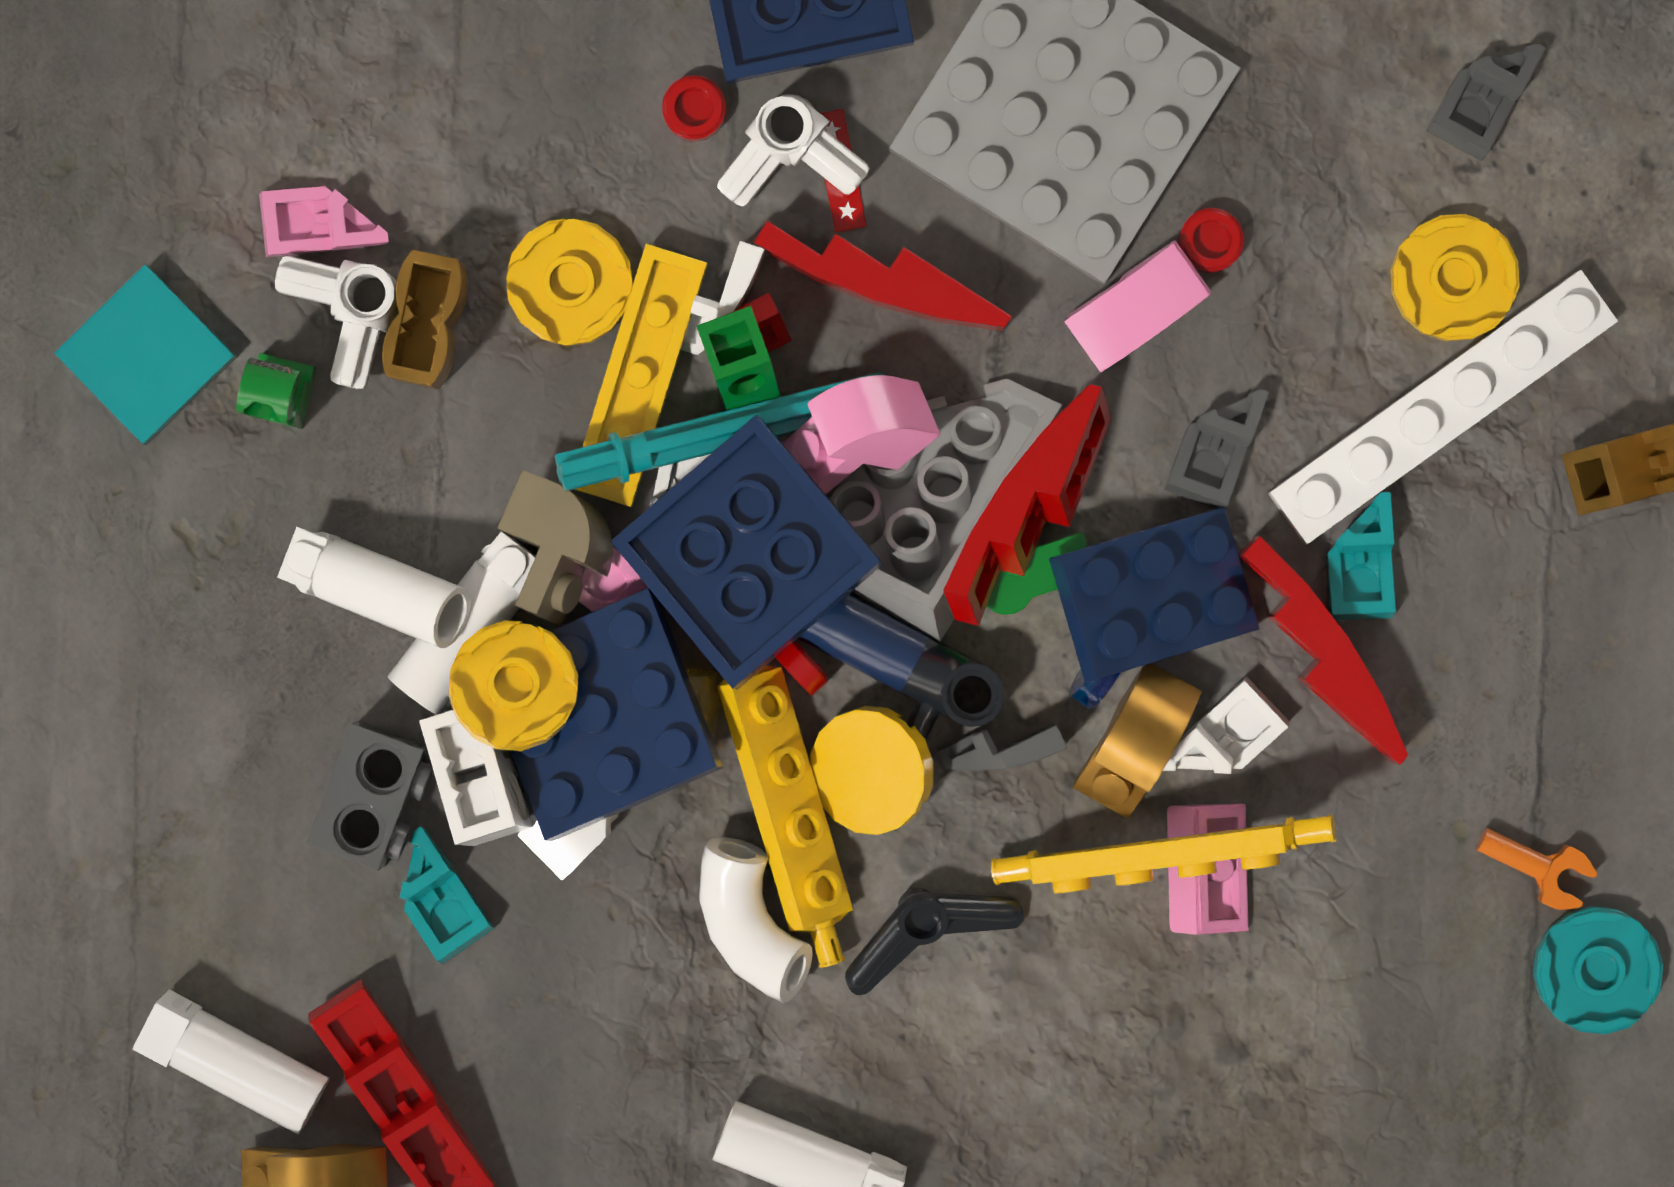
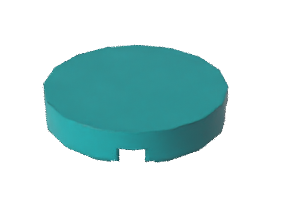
M1589 906L1568 912L1547 928L1535 950L1533 977L1539 998L1555 1018L1580 1032L1606 1035L1630 1028L1642 1018L1640 1016L1647 1012L1650 1004L1653 1005L1661 991L1663 963L1657 942L1639 921L1617 909Z

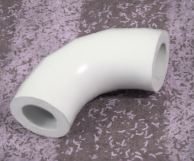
M728 837L711 838L705 844L701 860L699 902L710 939L735 974L765 995L782 1003L789 1002L796 996L807 978L813 956L812 947L810 944L792 937L779 928L767 912L762 895L763 876L768 860L767 854L761 848L739 839Z

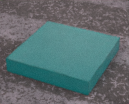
M146 264L54 352L143 445H147L237 358L221 339Z

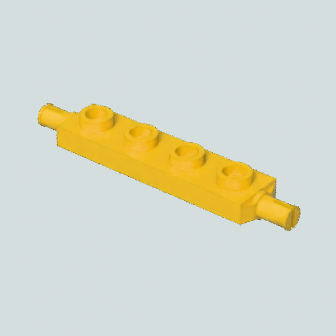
M763 667L738 690L732 689L724 679L717 686L789 931L810 932L818 957L819 968L843 962L845 957L842 954L834 924L839 922L848 912L853 911V907L782 667Z
M1333 815L1299 820L1289 817L1286 818L1285 823L1235 830L1041 855L1036 850L1029 851L1027 855L998 859L992 858L991 873L995 885L1032 880L1033 884L1052 882L1054 893H1066L1091 889L1090 877L1111 874L1115 876L1116 886L1153 881V869L1177 866L1179 878L1217 873L1216 861L1240 858L1242 870L1280 865L1279 853L1298 849V846L1330 841L1336 842V826Z

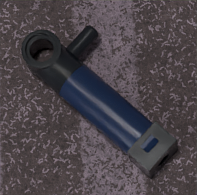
M848 594L797 638L917 701L906 723L910 728L915 726L925 740L939 714L952 719L958 724L975 727L983 726L994 720L1002 709L1005 699L1004 686L998 674L988 666L851 594ZM967 676L981 677L989 686L990 697L988 703L977 712L963 711L954 701L953 693L955 686L961 679Z

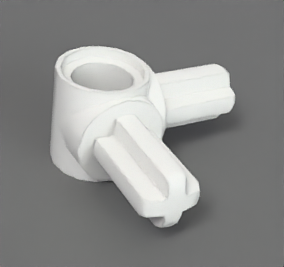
M785 94L769 100L761 107L756 118L745 130V133L751 138L750 141L718 180L717 187L732 202L744 207L751 202L780 163L790 167L791 165L795 166L802 160L843 194L850 195L865 179L870 168L865 161L825 130L830 121L816 111L807 99L799 95ZM780 106H790L796 109L802 116L804 122L803 132L796 141H783L772 131L771 117Z
M292 256L283 257L277 268L275 289L282 294L331 305V315L335 316V320L343 322L330 374L331 381L350 388L364 389L368 384L380 331L387 333L398 311L396 302L397 281L385 270L373 264H362L344 260L341 267L337 268ZM368 278L381 280L385 287V299L382 305L377 310L361 312L354 302V291L357 285Z

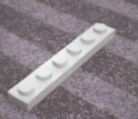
M1579 270L1268 492V495L1304 545L1308 544L1613 326L1618 320L1583 271Z

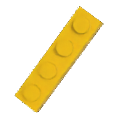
M649 244L645 245L583 447L608 441V434L617 432L621 438L657 428L692 317V313H690L695 296L699 294L707 269V262ZM643 472L629 475L630 478L627 483L621 484L618 478L576 488L575 490L632 507Z

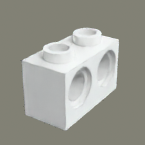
M453 710L419 721L455 845L476 846L533 828L510 750L494 749L474 739L457 721Z

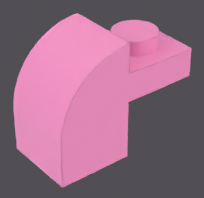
M875 375L841 383L813 398L807 403L812 418L782 443L823 492L827 494L862 464L898 470L941 434L919 382L894 376Z

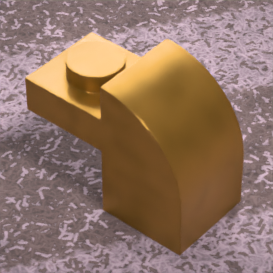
M1674 423L1562 454L1578 516L1674 491Z
M1153 663L1143 665L1119 701L1105 734L1079 772L1073 788L1128 819L1146 791L1150 792L1165 768L1191 719L1202 691Z
M340 1143L306 1150L264 1146L241 1149L242 1187H387L386 1147Z

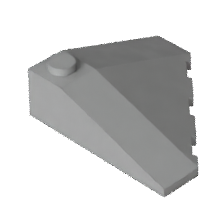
M1009 379L983 385L986 397L947 407L944 396L927 400L941 434L898 470L862 464L826 494L884 563L851 593L873 607L938 641L942 640L954 620L943 589L970 532L1007 474L1041 432L1063 411L1062 404Z

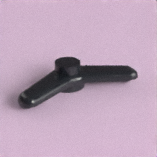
M923 888L910 889L900 897L898 907L847 968L845 981L850 991L855 995L867 994L919 945L933 943L941 938L943 934L1005 930L1019 927L1024 920L1021 905L1012 897L930 893Z

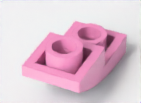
M1174 240L1124 273L1120 281L1068 314L1064 322L1098 370L1103 372L1207 298L1212 291L1176 240Z

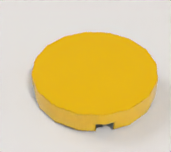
M1467 214L1440 215L1417 226L1399 245L1390 269L1392 296L1402 317L1421 334L1441 341L1470 340L1494 329L1510 310L1520 286L1518 260L1508 239L1496 228L1493 229L1488 223Z
M577 219L548 221L528 232L512 252L506 276L508 301L520 323L540 339L563 346L592 343L611 332L624 315L633 286L631 263L618 240L598 224Z
M505 620L481 628L461 645L450 668L448 696L457 721L474 739L499 750L523 751L546 743L564 728L576 704L578 673L570 651L552 632L539 626L537 628L530 624H521L522 621Z
M863 706L834 717L819 732L810 754V765L823 808L834 821L855 833L880 835L908 824L918 815L917 813L921 810L923 803L928 800L933 788V760L925 738L915 726L910 728L905 721L898 718L902 715L889 708Z

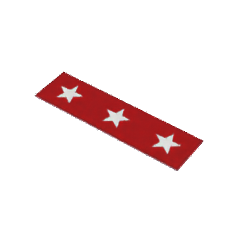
M844 108L820 113L830 121L825 130L852 151ZM825 179L835 233L867 227L859 186L850 195H846Z

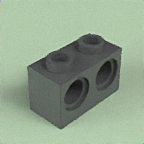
M360 721L351 723L306 844L377 871L386 866L388 858L399 861L412 825L402 822L410 799L422 800L433 773L432 765L425 762L428 754L427 747ZM378 750L393 752L401 762L402 773L394 785L386 786L379 784L371 776L369 770L370 760ZM355 810L368 811L378 821L379 834L371 845L358 844L348 834L347 821Z

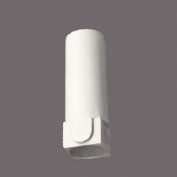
M296 527L277 576L279 579L296 585L300 592L318 597L439 648H447L457 640L467 623L470 613L471 599L469 592L465 588L326 532L315 533Z
M502 531L491 544L483 548L481 551L484 553L479 561L476 560L457 584L469 592L471 599L467 623L457 640L447 648H439L416 638L387 676L399 689L434 714L438 715L450 700L448 696L450 668L461 645L483 627L505 620L510 621L519 610L515 603L536 555Z
M170 989L155 1003L132 1048L134 1051L164 1067L169 1065L298 1135L309 1120L329 1081V1077L203 1011L202 1006Z
M736 1100L712 1158L713 1161L778 1187H903L907 1166L876 1152L866 1153Z

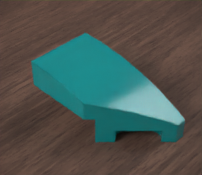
M1381 492L1349 529L1347 528L1336 540L1334 547L1326 556L1329 613L1335 620L1393 618L1396 613L1391 552L1394 546L1391 492Z
M420 826L413 831L411 844L414 845L407 879L406 882H402L399 898L405 901V913L436 961L445 964L494 930L495 927L425 828Z

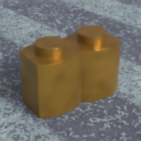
M412 250L404 260L396 283V302L399 314L389 326L383 344L382 361L386 377L395 381L437 390L446 381L455 356V339L451 327L461 316L468 295L467 271L465 265L458 259Z

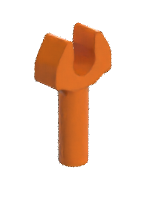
M1486 828L1476 846L1477 851L1535 878L1539 887L1538 901L1557 910L1580 908L1583 905L1581 900L1567 892L1561 891L1558 887L1557 879L1563 870L1573 869L1575 872L1591 878L1597 876V872L1587 856L1568 845H1563L1559 852L1545 856L1492 829Z

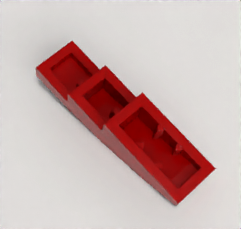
M769 221L766 222L754 241V246L763 248L765 254L804 276L875 306L934 322L1003 331L1012 317L905 247H903L892 266L888 268L837 234L834 235L822 255Z
M1089 384L1041 432L1004 478L970 532L943 589L955 620L979 626L1000 571L1025 576L1045 522L1070 527L1111 421V415L1102 387Z
M1261 536L1253 537L1238 553V556L1283 597L1267 618L1313 658V661L1297 678L1391 763L1401 765L1409 755L1382 693L1349 637L1309 585Z
M362 979L308 1013L310 1025L343 1069L346 1083L381 1130L382 1141L416 1187H498L439 1092Z

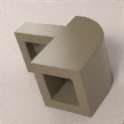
M522 470L497 529L519 542L538 549L515 606L544 621L561 627L565 615L575 608L580 599L583 587L581 578L585 569L608 577L613 557V544L610 542L612 537L605 519L593 505L570 490L564 491L562 485Z

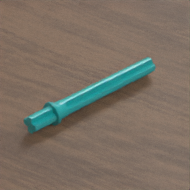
M876 372V373L864 375V376L857 377V378H862V377H867V376H875V375H884V374H883V373H880V372ZM857 378L621 438L617 432L608 434V441L555 454L554 458L557 465L556 471L559 482H562L564 491L618 478L621 484L627 483L631 474L712 454L756 415L764 420L777 437L794 433L812 418L807 405L809 401L834 386Z

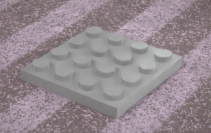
M982 0L890 145L889 151L1104 285L1241 67L1134 0Z

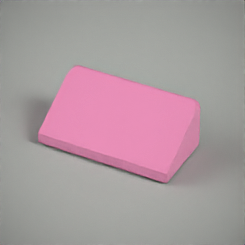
M1246 804L1170 805L1167 809V838L1246 828ZM1240 858L1216 861L1217 873L1179 878L1177 866L1168 867L1169 924L1172 932L1200 935L1249 931L1247 870H1242Z

